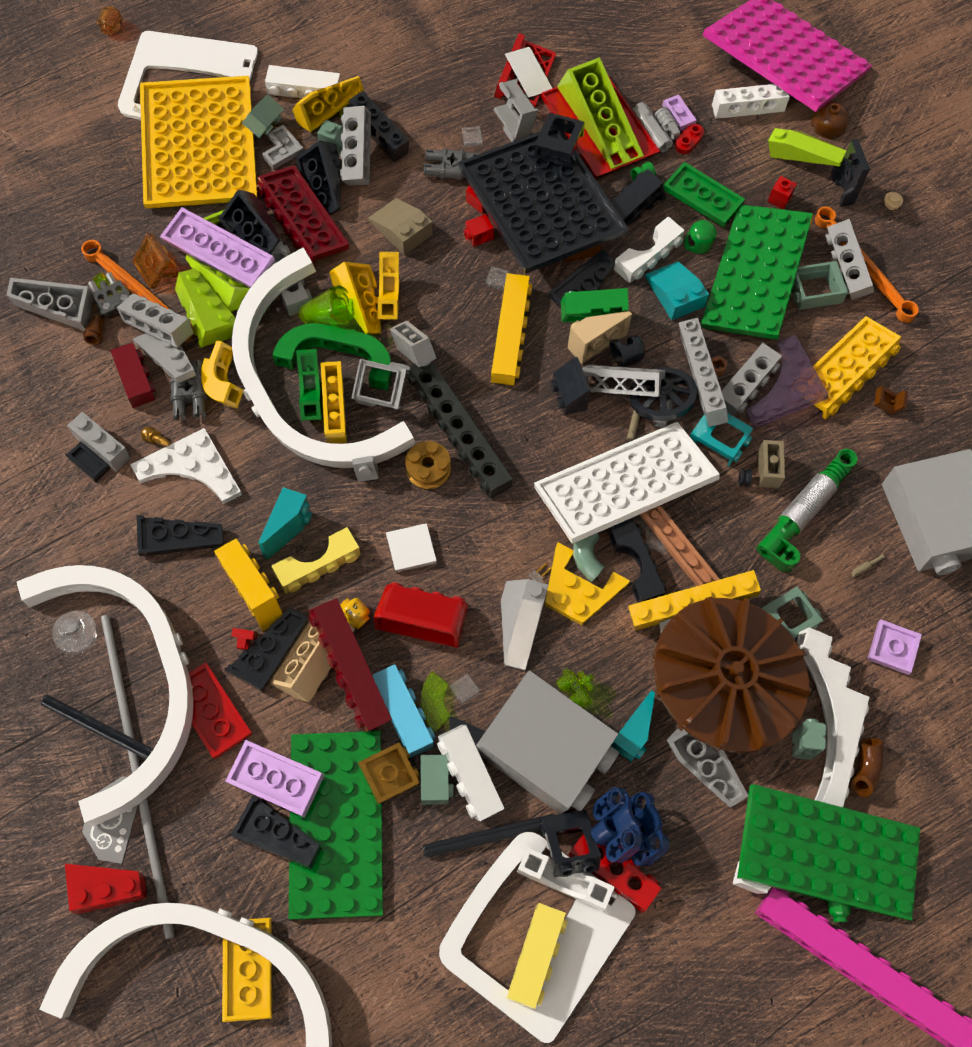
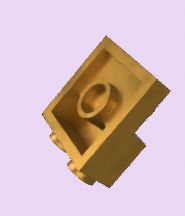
M400 742L358 763L377 804L396 795L398 796L419 784V772L415 766H411L408 760L410 755L406 747H402Z

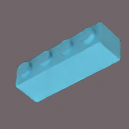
M394 664L373 674L374 681L392 718L391 721L403 746L406 747L410 758L433 748V740L436 739L431 727L426 728L423 722L426 717L421 707L417 709L414 704L416 697L412 689H407L404 683L407 679L403 670H398Z

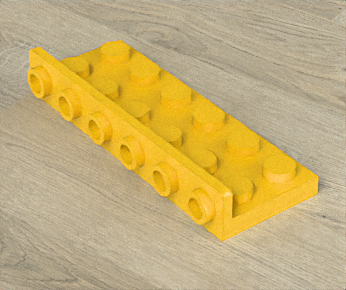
M865 316L792 385L791 391L822 410V418L826 420L830 415H835L839 407L843 403H847L852 394L863 387L867 379H872L876 371L880 367L883 368L892 355L895 356L899 352L901 336Z

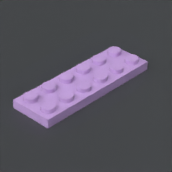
M181 207L160 236L162 241L248 288L252 287L275 260L272 255Z

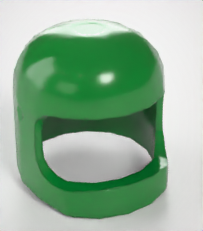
M708 220L696 221L685 236V248L696 254L707 253L717 236L715 225ZM689 236H691V238L695 242L694 247L690 246L688 243Z

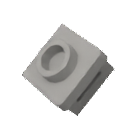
M373 456L352 459V465L358 482L378 479V464H375Z

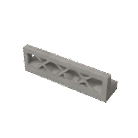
M598 365L583 367L587 382L588 376H594L600 382L597 386L590 387L591 392L659 397L661 380L665 378V370ZM609 377H613L617 381L618 385L615 388H609L605 383ZM627 379H633L638 386L633 390H629L624 382ZM647 380H655V391H648L643 384Z

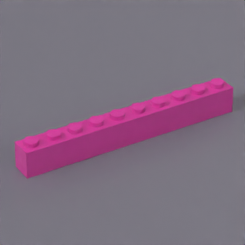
M772 887L766 893L755 912L760 918L944 1046L972 1047L971 1018L960 1016L955 1012L956 1009L951 1004L945 1001L940 1002L933 997L934 993L923 986L918 987L915 985L909 975L903 972L898 973L891 968L892 964L880 957L878 959L870 954L871 950L861 943H858V945L850 940L849 934L843 930H836L829 925L830 922L820 915L815 916L809 912L810 908L800 901L795 902L789 898V893L785 890Z

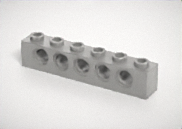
M694 318L679 322L682 344L697 386L698 396L707 425L711 427L727 423V408L699 320Z

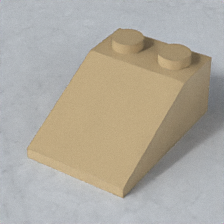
M631 312L586 317L581 321H576L570 328L568 349L575 357H578L581 364L585 363L608 348L610 340H620L627 335L632 316Z

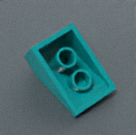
M679 261L645 274L646 280L671 321L705 307L709 293L700 279Z
M284 487L282 488L258 542L264 559L268 560L298 535L304 529L305 524H309L312 512L310 511L307 495Z

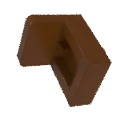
M880 386L876 388L874 406L893 415L906 409L908 392L904 390L896 394Z

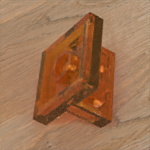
M146 233L132 262L151 289L157 288L162 277H178L181 271L164 245L159 243L154 233Z

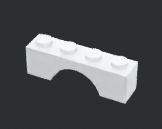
M667 217L655 227L653 235L655 246L645 251L627 249L616 258L614 270L629 284L635 279H640L647 269H652L658 260L664 259L674 247L678 248L682 244L685 230L670 217Z
M527 847L517 873L600 911L606 910L614 886L580 873L572 874L568 877H554L552 859Z

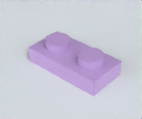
M679 95L663 100L662 106L668 107L677 121L680 131L686 129L691 124H696V118Z

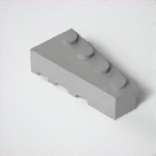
M10 278L6 294L16 307L83 331L89 324L94 301L88 286Z

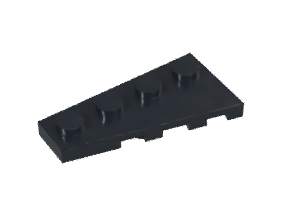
M602 249L549 291L548 296L561 309V299L565 293L570 291L597 290L614 267L615 260Z

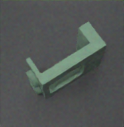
M798 586L761 608L778 620L780 616L777 613V609L794 600L808 619L794 629L788 628L784 621L781 623L794 640L798 638L799 632L809 627L816 629L823 622L820 612L813 608L806 593L801 591Z

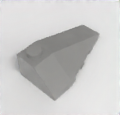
M530 579L506 581L501 598L504 666L522 671L526 670L547 595L548 584Z

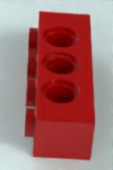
M584 834L568 855L570 857L589 853ZM597 843L599 850L603 854V859L600 861L599 870H595L591 874L599 880L614 886V892L629 901L643 914L661 890L658 880L650 874L644 875L639 871L640 867L630 859L624 863L610 862L606 857V847ZM610 865H619L622 871L621 874H612ZM629 879H637L640 883V889L633 890L629 886Z

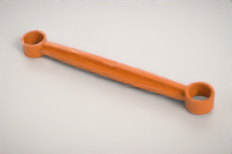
M821 207L815 216V224L824 229L836 224L837 222L834 220L836 213L830 207ZM820 215L828 216L830 220H824ZM840 242L839 244L844 246L847 242ZM860 248L871 281L897 308V318L904 323L912 322L919 311L917 304L913 301H905L891 282ZM902 309H909L913 315L905 314Z
M88 240L83 243L81 250L88 262H97L108 273L112 272L116 281L121 280L125 289L131 294L134 293L140 297H145L147 300L169 309L141 283L103 254L98 241ZM92 248L98 249L94 254H87V251ZM194 332L186 341H189L194 337Z

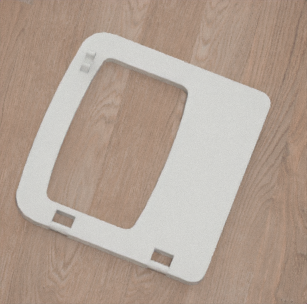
M145 31L140 36L118 101L119 110L126 117L141 120V105L136 104L135 100L147 69L179 70L218 77L249 75L251 80L254 64L258 56V49L254 45ZM245 62H250L249 68L244 67Z
M524 832L519 834L510 843L476 886L440 944L439 956L442 964L454 975L539 1041L550 1043L555 1039L633 920L635 908L629 901L614 891L611 897L615 900L612 905L608 904L604 911L575 900L565 918L568 921L564 934L559 933L557 939L560 947L556 958L552 957L549 964L553 969L549 981L544 980L541 989L545 991L541 1006L536 1005L535 1009H531L506 999L509 990L505 989L465 958L461 953V948L490 899L522 860L527 847L539 853H542L545 847L549 850L547 840L534 832ZM562 852V855H563L564 857L569 858L567 855H565V854ZM585 872L580 873V874H583V875H586V876H591V877L596 878V877H595L594 875H592L591 873H585Z

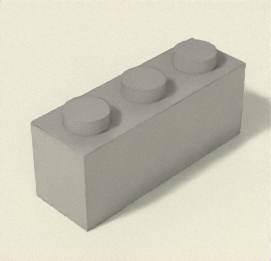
M408 321L390 328L397 349L418 367L427 366L431 361L437 359L429 337Z
M81 412L67 425L72 435L79 442H82L115 472L131 459L126 448L85 413Z

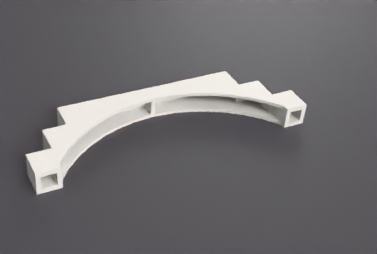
M809 627L799 632L797 645L800 650H805L806 652L804 660L822 702L827 734L824 773L815 800L843 807L844 801L849 794V780L854 773V760L859 752V739L864 731V718L869 710V697L846 687L850 682L851 677L849 673L851 667L828 658L832 651L831 642L833 637ZM738 862L733 885L756 894L768 893L771 888L770 886L737 879Z

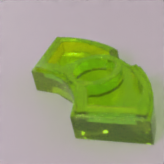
M431 671L422 688L421 707L426 717V722L436 733L450 717L443 702L448 684Z

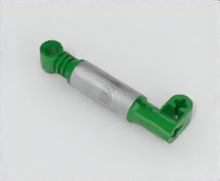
M842 449L824 471L816 474L785 511L782 512L778 518V523L756 546L757 552L778 570L786 573L791 572L799 562L800 553L789 541L793 536L799 535L804 530L807 524L810 523L828 500L837 492L839 483L852 471L857 462V455L853 450ZM782 550L784 553L779 557L777 554Z

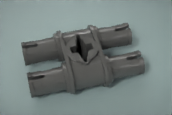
M447 148L443 150L426 149L425 161L442 163L441 165L424 163V175L440 176L442 179H458V181L462 180V178L466 179L459 169L458 162L481 153H469L463 149L461 151L447 150Z
M197 360L198 366L196 361L191 363L196 376L180 383L175 382L173 379L169 382L171 387L170 402L173 404V419L176 421H180V416L182 421L186 419L185 404L193 403L194 418L200 419V414L202 419L206 417L205 402L208 399V395L203 388L201 380L203 361Z

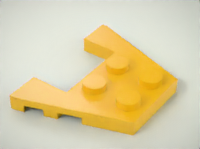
M558 542L545 606L583 625L608 601L612 600L622 589H625L630 580L613 572L604 589L595 586L565 569L573 556V550Z

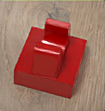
M232 628L231 637H237V649L248 650L250 640L257 639L258 631Z

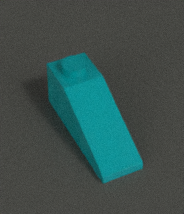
M652 690L611 744L614 749L619 751L631 763L635 757L640 759L647 750L644 745L648 740L655 692Z

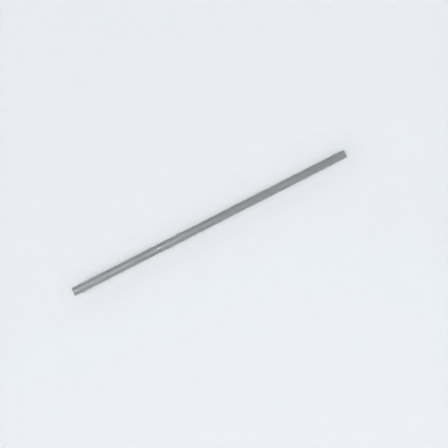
M103 615L101 616L124 734L135 739L110 616ZM128 750L133 773L140 767L139 757ZM146 798L138 805L158 904L168 903ZM163 924L165 939L174 938L173 924Z

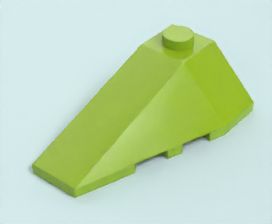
M775 128L768 140L770 157L841 166L846 154V150L801 131Z
M186 255L185 259L192 269L196 268L230 312L239 310L250 288L190 255Z

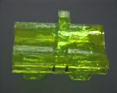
M568 668L563 670L564 675L556 681L560 690L565 692L573 687L576 693L569 697L570 700L580 707L584 704L587 706L592 704L593 701L584 687L589 692L595 689L591 684L595 679L593 674L586 676L583 671L577 673L581 679L579 681L572 670Z

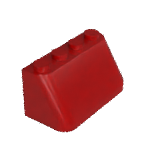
M392 582L385 586L374 614V625L377 630L458 648L468 611V604L464 598L458 596L450 598L440 592L428 593L418 587L406 588L399 583Z

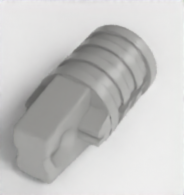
M668 107L659 109L654 114V118L672 141L676 140L680 135L677 121Z

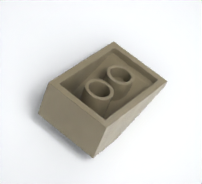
M397 198L368 217V221L403 255H406L433 235L432 221L420 209Z

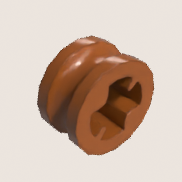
M719 356L712 358L711 361L716 376L723 375L727 368V361ZM717 364L721 365L719 369L715 368Z

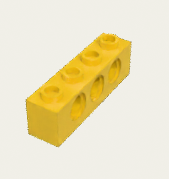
M341 361L321 363L326 443L347 444Z

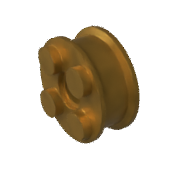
M420 442L414 445L406 455L407 476L419 488H438L448 480L451 473L450 455L446 448L437 442ZM427 463L433 464L430 468L424 467Z

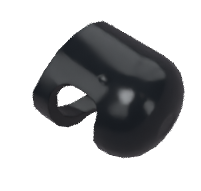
M628 336L626 346L622 345L619 339L609 341L611 353L619 367H627L639 363L645 357L644 343L637 336Z

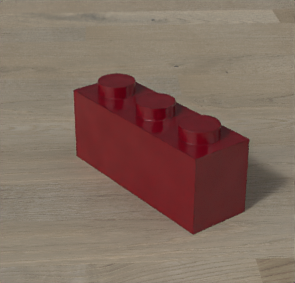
M132 342L110 350L132 408L155 401L153 393L156 392L153 381H148L147 379L150 373L147 365H142L141 363L144 357L140 348L136 349Z

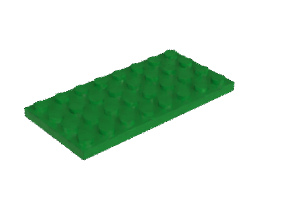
M741 205L737 209L701 322V328L779 339L812 223L813 213Z
M380 731L291 734V760L321 772L325 776L306 816L302 817L290 811V823L318 843L322 850L312 870L289 861V920L383 916L382 803L377 804L358 765L360 761L381 751Z
M752 784L749 787L737 879L912 921L920 827Z

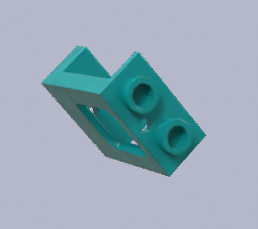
M727 413V423L744 433L737 446L730 448L711 436L712 431L717 425L708 427L705 415H703L692 431L690 438L695 444L699 441L729 459L727 466L730 467L733 461L737 462L743 453L741 451L742 447H748L753 439L750 436L753 428Z

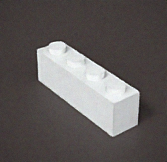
M269 65L265 79L267 94L292 98H304L313 91L341 82L340 73Z
M460 725L438 736L440 741L437 743L442 755L446 754L449 761L447 764L448 770L458 780L459 784L456 787L461 797L465 796L468 802L466 809L470 817H475L476 820L482 821L503 810L504 806L467 726Z

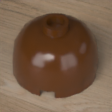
M828 102L817 112H814L812 116L811 126L813 125L815 128L814 132L827 139H833L834 136L838 135L839 137L842 136L848 125L849 116L847 110L838 102Z

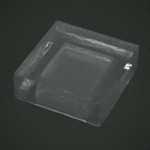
M480 126L462 128L464 146L482 145Z
M491 266L485 285L504 290L506 275L510 271Z
M465 674L449 685V688L462 705L480 693V690L468 674Z

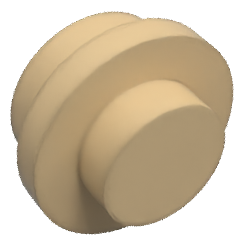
M889 192L884 198V204L890 210L899 208L903 203V197L897 192Z

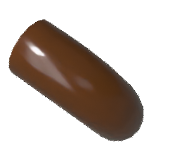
M865 738L860 741L859 767L856 776L851 782V787L854 793L861 797L870 796L880 779L883 764V741L878 738Z

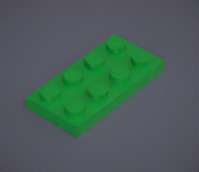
M683 162L663 185L667 193L722 227L728 223L745 201L740 195L686 162Z

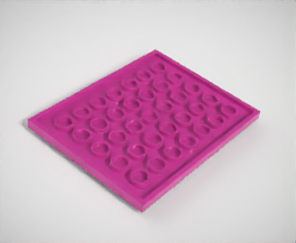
M749 0L706 28L702 35L815 112L869 72L872 67L866 59L860 58L852 50L843 47L837 40L831 39L823 31L814 28L809 22L802 20L795 13L788 11L780 3H776L773 0Z

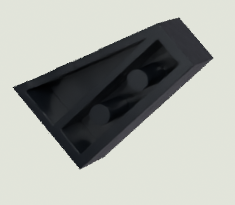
M647 169L639 173L634 182L625 186L621 194L610 200L627 226L640 218V213L645 209L649 211L653 209L654 206L652 204L658 200L663 202L666 199L663 182Z

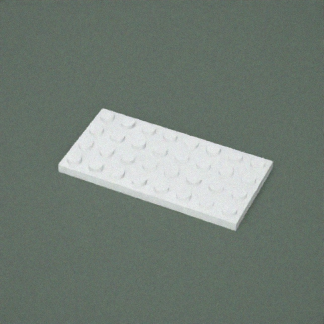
M675 422L534 483V486L573 544L719 480V473L680 424Z

